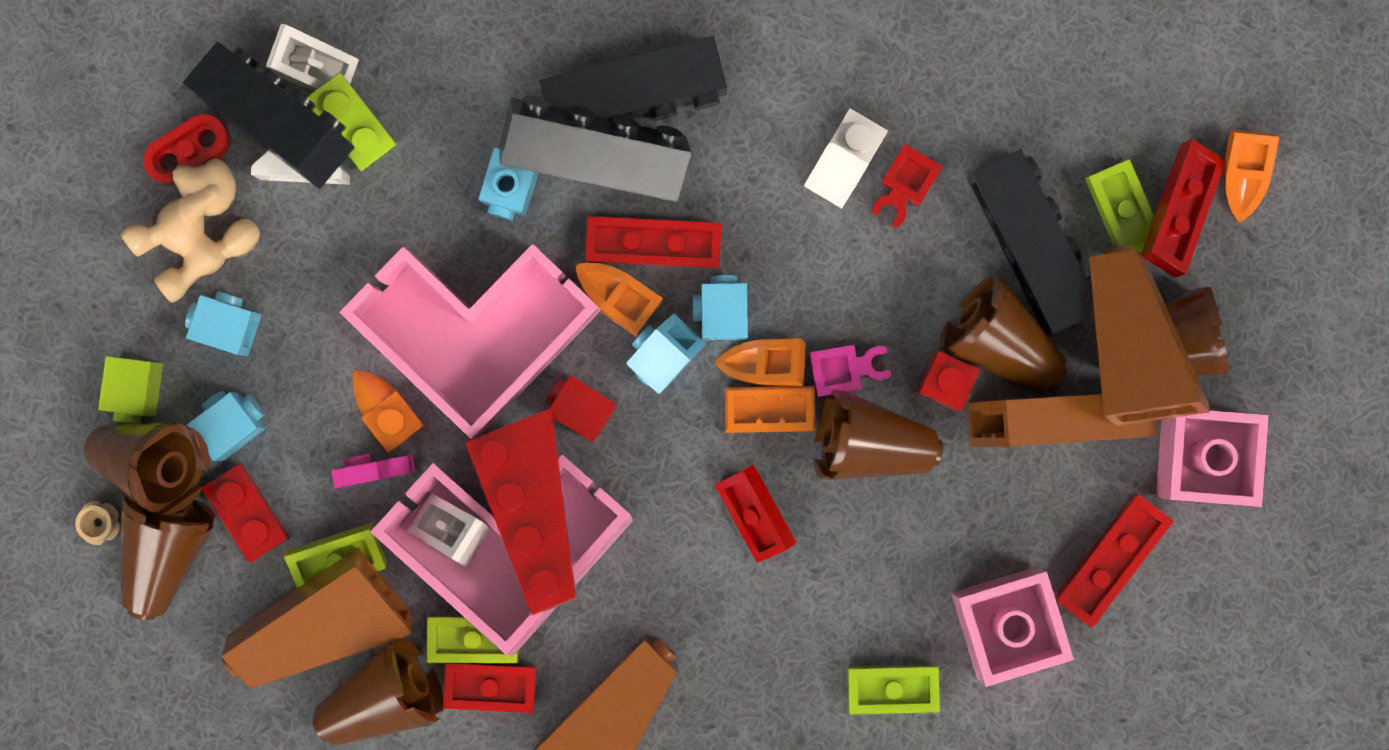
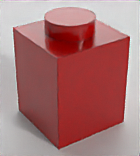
M933 352L914 393L952 411H962L980 369L943 352Z
M571 375L567 382L559 379L545 400L551 405L550 408L553 411L554 419L592 443L596 441L618 406L611 399Z

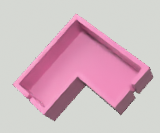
M532 244L471 308L412 251L402 247L375 275L381 283L388 285V287L382 291L379 287L367 283L340 311L365 338L470 439L480 437L595 318L600 312V308L570 279L562 285L561 281L566 276Z
M561 455L559 457L560 476L576 586L631 524L633 519L630 513L601 488L594 493V498L591 495L596 490L594 482L564 455ZM432 463L405 493L419 506L412 511L398 501L370 532L502 652L513 657L555 608L535 616L531 615L494 517ZM430 493L472 515L491 529L468 567L461 565L407 532Z

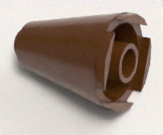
M995 277V281L986 278L977 284L958 305V307L964 308V311L960 315L955 327L947 321L940 337V348L949 355L1037 393L1056 389L1066 377V357L1006 283L998 277Z
M1198 287L1165 302L1196 375L1228 373L1225 340H1222L1219 327L1221 321L1211 287Z
M834 389L831 393L835 399H825L819 414L814 442L822 440V460L813 458L816 475L821 479L838 480L926 474L932 470L933 466L939 465L943 455V442L938 439L936 430L847 391Z
M181 423L103 425L90 433L84 446L85 459L91 467L143 509L154 513L173 514L186 508L203 488L198 483L202 471L208 472L210 464L208 447L201 434Z
M124 497L121 507V605L128 610L130 616L140 620H153L156 616L166 613L213 529L216 515L210 507L194 499L193 508L186 507L173 514H162L147 511L131 498Z
M404 638L389 643L321 701L315 708V716L313 718V727L319 738L332 745H340L429 726L437 722L440 718L436 717V714L444 710L443 692L433 668L427 675L425 674L417 658L424 654L419 646L411 640Z

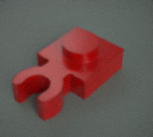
M904 144L880 183L889 189L890 193L880 197L874 203L871 215L876 217L883 206H891L896 211V218L890 227L893 229L899 227L906 218V202L909 201L918 207L943 166Z

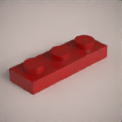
M1194 139L1180 144L1140 254L1144 259L1174 278L1187 274L1226 163L1225 160Z
M587 216L586 263L719 269L722 223Z
M1133 493L1055 595L1056 602L1087 626L1093 628L1174 521L1140 494Z

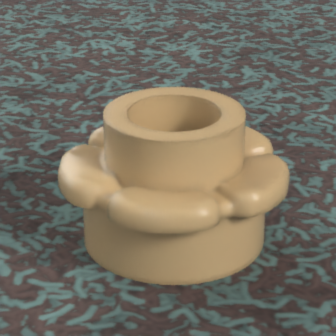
M88 502L82 507L76 517V530L86 542L92 545L104 544L105 540H113L119 533L120 523L117 522L119 513L110 503ZM97 518L102 520V525L100 527H97L95 525V520Z

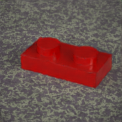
M243 463L236 465L202 488L249 564L290 539Z
M754 464L714 485L757 563L782 553L797 544Z
M445 663L443 709L534 713L537 665Z

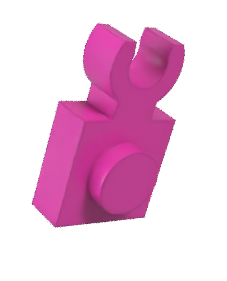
M854 345L810 352L809 357L816 397L830 395L834 389L842 391L862 389L860 376L866 375L872 380L889 378L891 370L878 372L871 365L872 358L875 355L887 353V347H872L862 357L857 358Z
M370 454L343 459L344 468L331 470L334 488L415 473L416 467L413 455L371 462Z

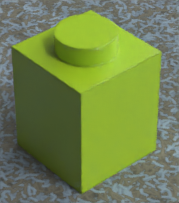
M106 356L98 410L114 412L113 421L141 424L142 416H156L163 363Z

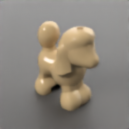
M217 158L211 159L197 167L178 165L173 171V181L182 197L169 202L158 214L155 225L148 226L132 223L125 226L120 232L124 242L137 257L162 245L183 258V266L179 269L170 267L154 278L158 288L171 303L181 299L191 285L199 278L219 270L226 259L240 257L249 253L256 246L261 233L258 226L250 219H240L234 222L226 230L222 240L216 242L212 241L204 233V216L221 215L230 207L236 193V181L233 173L222 160Z

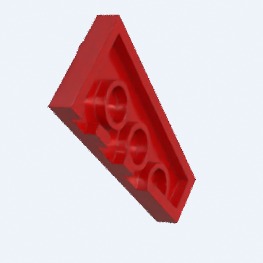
M551 408L465 442L532 616L577 599L556 445L554 417Z

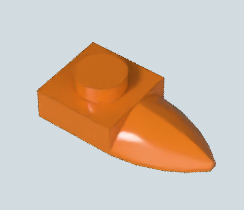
M1230 129L1224 159L1226 163L1222 173L1226 176L1225 191L1227 202L1237 222H1243L1254 212L1268 190L1280 138L1275 133Z
M579 263L575 267L583 290L600 308V312L635 337H638L663 301L661 296L626 272L601 263Z
M801 338L764 339L744 342L732 347L715 360V366L734 379L755 383L760 387L804 386L806 343Z
M353 370V392L357 406L363 415L361 419L387 453H391L422 429L425 424L400 392L387 381L365 371Z

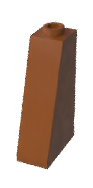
M1126 246L1111 247L1104 250L1102 255L1089 257L1104 416L1116 426L1210 413L1208 400L1147 262L1135 248L1131 249Z
M1102 394L967 403L970 447H1013L1157 436L1158 420L1116 426L1104 416Z
M357 547L305 584L228 634L221 657L228 672L235 678H241L251 689L404 638L411 633L413 614L380 572L375 569L370 560Z
M645 635L532 750H635L677 673V666L672 662L677 655L659 637L652 642Z

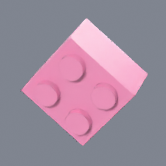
M1210 411V413L1161 419L1156 497L1170 500L1262 507L1269 415Z
M1033 567L951 593L976 677L986 687L1074 660L1047 571Z

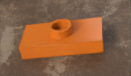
M815 386L725 388V433L815 431Z

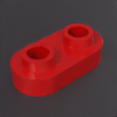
M201 114L194 116L149 145L144 154L145 170L154 180L166 185H175L173 181L174 169L168 171L164 167L166 157L175 155L178 161L177 166L189 165L192 167L203 165L214 158L220 159L230 148V131L222 121L212 115ZM206 132H214L215 142L209 147H204L201 142L202 136Z

